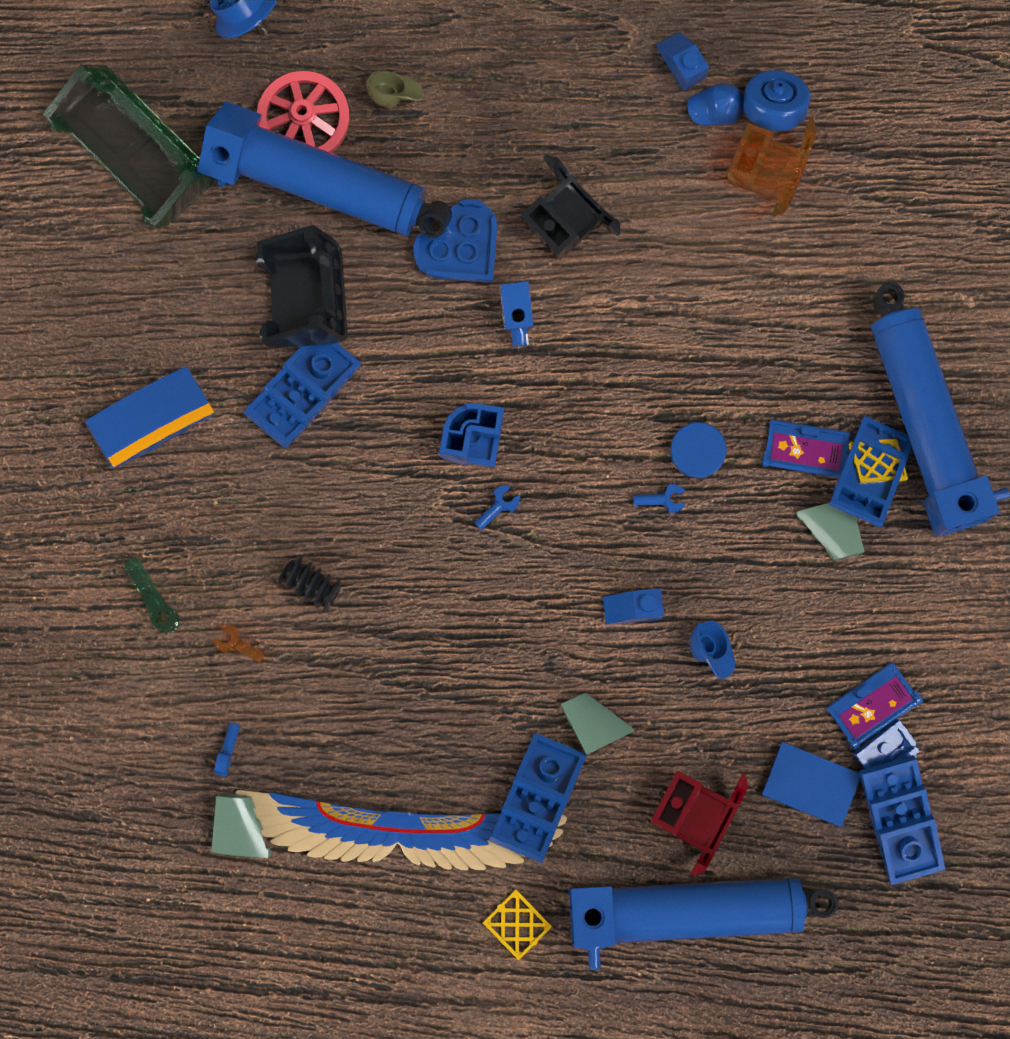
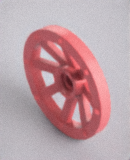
M296 71L279 77L266 88L257 108V113L262 114L260 127L271 130L291 122L285 136L294 139L298 129L303 130L306 144L315 147L311 127L314 125L331 137L326 143L317 147L330 153L334 152L343 142L349 127V108L343 92L331 79L316 72ZM299 84L317 85L307 99H303ZM291 86L295 101L292 103L276 95L283 89ZM325 90L336 101L333 104L314 106ZM270 104L289 111L267 121ZM301 110L307 111L304 115H299L298 112ZM340 113L337 129H334L318 118L317 115Z

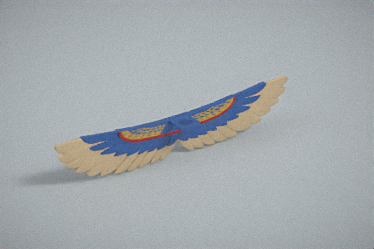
M243 790L235 792V794L252 796L256 807L255 815L263 827L261 834L262 836L273 838L270 841L271 844L289 846L288 851L291 852L309 851L307 853L309 857L318 858L325 856L324 858L327 860L341 857L343 862L353 860L358 857V862L368 861L373 858L372 861L376 862L381 861L390 854L396 844L400 845L403 853L412 863L420 865L422 862L426 866L434 868L436 867V862L439 866L448 870L452 869V865L460 870H468V867L475 870H485V865L505 868V863H523L524 859L522 857H526L489 841L500 814L426 815L374 811L344 807L271 792L261 793ZM562 815L558 827L567 821L565 815ZM556 829L552 840L559 838L563 830Z

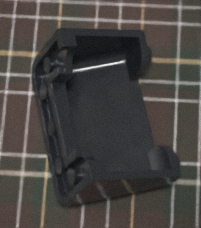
M315 225L258 241L256 262L261 269L270 274L272 321L264 322L260 330L262 344L274 349L335 344L345 341L347 338L343 256L338 242Z

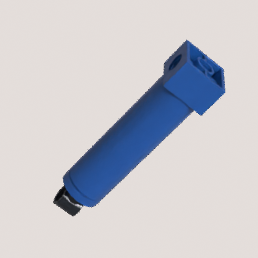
M226 101L206 126L197 172L217 179L216 184L220 187L226 186L227 183L234 185L242 175L407 237L410 235L413 227L417 225L425 236L438 238L443 235L452 219L451 208L446 203L432 201L428 204L424 201L425 187L260 127L262 116L260 113Z
M887 282L881 285L872 301L875 311L881 314L882 318L874 322L870 327L929 495L923 503L935 538L990 521L1000 513L997 502L1010 498V491L1006 487L993 491L988 476L979 478L921 310L919 308L905 309L903 304L905 298L904 290L897 283ZM882 295H891L895 303L888 304L884 302Z
M798 877L612 888L611 886L569 888L572 947L588 950L589 969L599 970L601 968L600 949H605L606 946H616L615 943L801 933L804 931L806 917H831L838 909V900L836 895L827 889L802 890ZM820 895L828 899V907L822 912L818 911L815 906V900ZM593 908L597 910L599 919L595 924L588 925L585 922V913Z

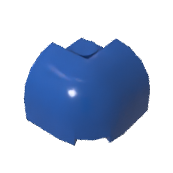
M466 403V405L455 409L447 417L444 424L439 456L456 464L466 466L472 464L495 468L504 408L478 403Z

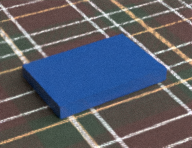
M781 742L761 795L835 826L842 827L861 775L858 772Z

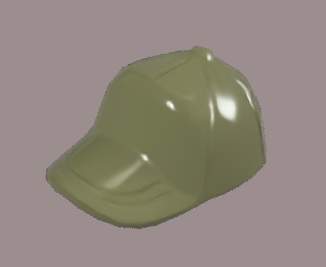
M385 70L375 71L365 81L366 91L370 99L382 107L391 109L396 107L402 99L420 101L423 97V89L418 82L394 72Z

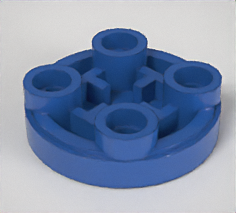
M694 422L683 426L675 434L670 448L671 461L675 467L688 477L705 479L717 472L722 466L727 452L725 439L719 430L703 422Z

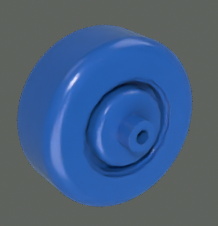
M780 70L764 71L751 78L746 86L743 101L744 112L751 122L763 129L770 131L791 130L799 126L808 114L811 98L810 90L802 79L792 73Z

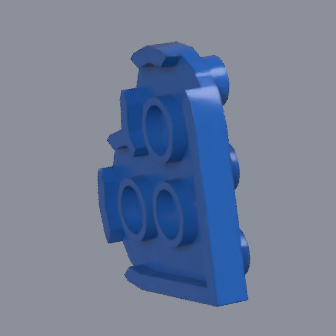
M475 199L459 201L458 204L451 207L452 219L443 235L438 238H430L421 232L416 237L413 246L414 259L421 273L436 279L493 283L497 221L495 214H493L490 208L485 206L484 202Z

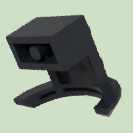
M545 155L543 157L545 162L561 184L545 199L540 196L521 214L523 223L559 260L563 259L599 224H602L614 235L619 236L620 221L605 211L582 188L558 157Z

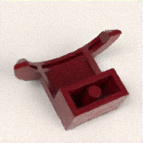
M679 771L675 773L651 820V824L703 851L690 874L691 876L706 871L748 789L747 778L744 773H742L730 800L709 790L702 783Z

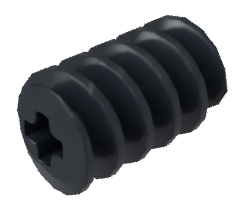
M303 556L298 557L296 560H291L283 569L277 582L281 584L287 580L286 588L290 590L296 586L295 594L298 596L306 592L304 600L309 602L315 598L314 606L319 608L324 604L323 612L326 613L340 591L341 581L337 580L331 585L330 574L323 579L320 578L322 569L318 568L315 572H311L312 562L302 566Z

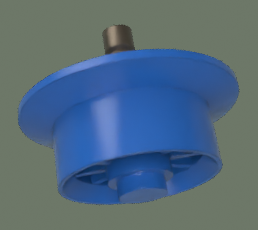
M210 0V8L218 16L215 25L216 32L223 38H235L256 28L261 35H265L270 28L263 20L272 11L277 0Z

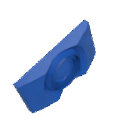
M864 416L854 437L853 445L849 449L829 505L881 528L912 448L908 435ZM897 439L900 451L892 447L891 444L885 445L880 443L879 440ZM860 442L864 443L862 448L866 451L869 447L873 448L870 453L876 458L885 453L881 461L888 466L892 464L893 460L886 456V454L900 460L899 464L896 463L892 468L896 471L895 475L889 472L886 476H894L893 481L859 483L853 459L855 454L859 460L864 455L857 450ZM868 456L863 461L869 467H872L875 463ZM878 464L874 470L883 475L887 469ZM860 465L861 475L865 476L868 470ZM871 473L868 478H875L877 476Z

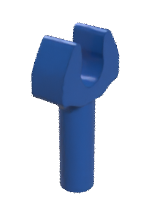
M669 484L667 490L662 494L633 495L634 506L663 505L667 508L668 513H677L686 504L673 503L670 496L684 494L685 489L675 484Z
M510 485L500 486L493 492L495 503L474 522L480 530L484 529L501 511L513 513L518 508L520 495L513 498L511 502H505L502 498L510 490Z
M229 723L221 752L217 756L214 771H216L215 775L226 777L231 765V755L240 729L238 724Z

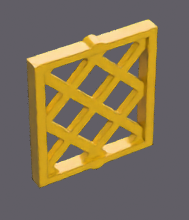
M897 439L879 440L880 443L885 445L891 444L892 447L900 451ZM850 442L848 444L849 449H851L853 442ZM860 442L857 450L864 455L859 460L855 454L853 459L859 483L893 481L894 476H886L889 472L895 475L896 471L892 468L896 463L899 464L900 460L886 454V456L893 460L892 464L888 466L881 461L885 453L876 458L870 453L873 448L869 447L866 451L862 448L864 443ZM867 456L875 461L872 467L863 462ZM878 464L887 469L883 475L874 470ZM860 465L868 470L865 476L861 475ZM905 467L899 482L907 481L908 479ZM871 473L877 476L875 478H868Z
M517 890L502 904H499L497 909L483 922L518 960L535 946L552 927ZM511 898H516V909L505 908V904ZM519 898L530 909H519ZM497 912H501V923H491V918ZM505 912H516L515 923H505ZM519 912H530V923H519ZM533 913L543 923H533ZM491 926H501V936ZM505 926L515 927V937H505ZM519 927H530V937H519ZM533 927H544V931L538 937H533ZM505 941H515V951ZM519 941H530L529 946L523 952H519Z

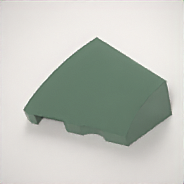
M829 503L796 512L797 518L805 523L813 533V537L818 542H821L826 548V552L834 561L858 556L865 552L855 516L834 508Z
M587 693L576 696L560 705L586 755L634 732L629 724Z
M228 792L216 796L211 852L245 857L268 858L271 856L270 847L266 848L261 834L263 827L255 815L256 807L252 796Z

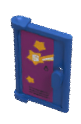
M770 419L766 452L763 454L762 466H772L839 478L847 458L850 432Z
M891 662L827 706L826 710L847 737L846 740L850 747L855 750L860 744L907 711L923 703V700L917 691L911 688L894 663Z

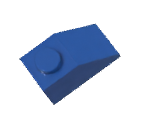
M678 32L656 44V48L683 91L706 79L709 70L707 62L696 44L683 34Z
M661 588L630 591L603 597L606 625L662 620L664 617Z

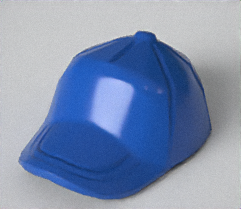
M716 84L695 94L688 100V113L691 119L699 125L731 124L738 121L744 113V96L740 89L732 84Z
M713 620L697 624L690 636V649L693 657L699 662H707L717 678L725 679L729 677L735 669V658L725 629Z

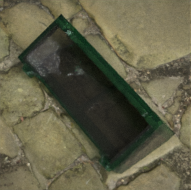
M80 64L43 113L50 121L49 125L51 128L59 133H71L143 206L141 208L142 219L152 227L168 226L216 180L197 172L200 158L107 65Z

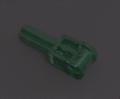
M138 557L129 559L124 564V567L151 613L153 626L163 633L173 632L179 625L180 618L178 613L167 605ZM163 613H166L168 616L171 615L168 618L170 622L168 625L162 622L159 623L162 620L161 615Z

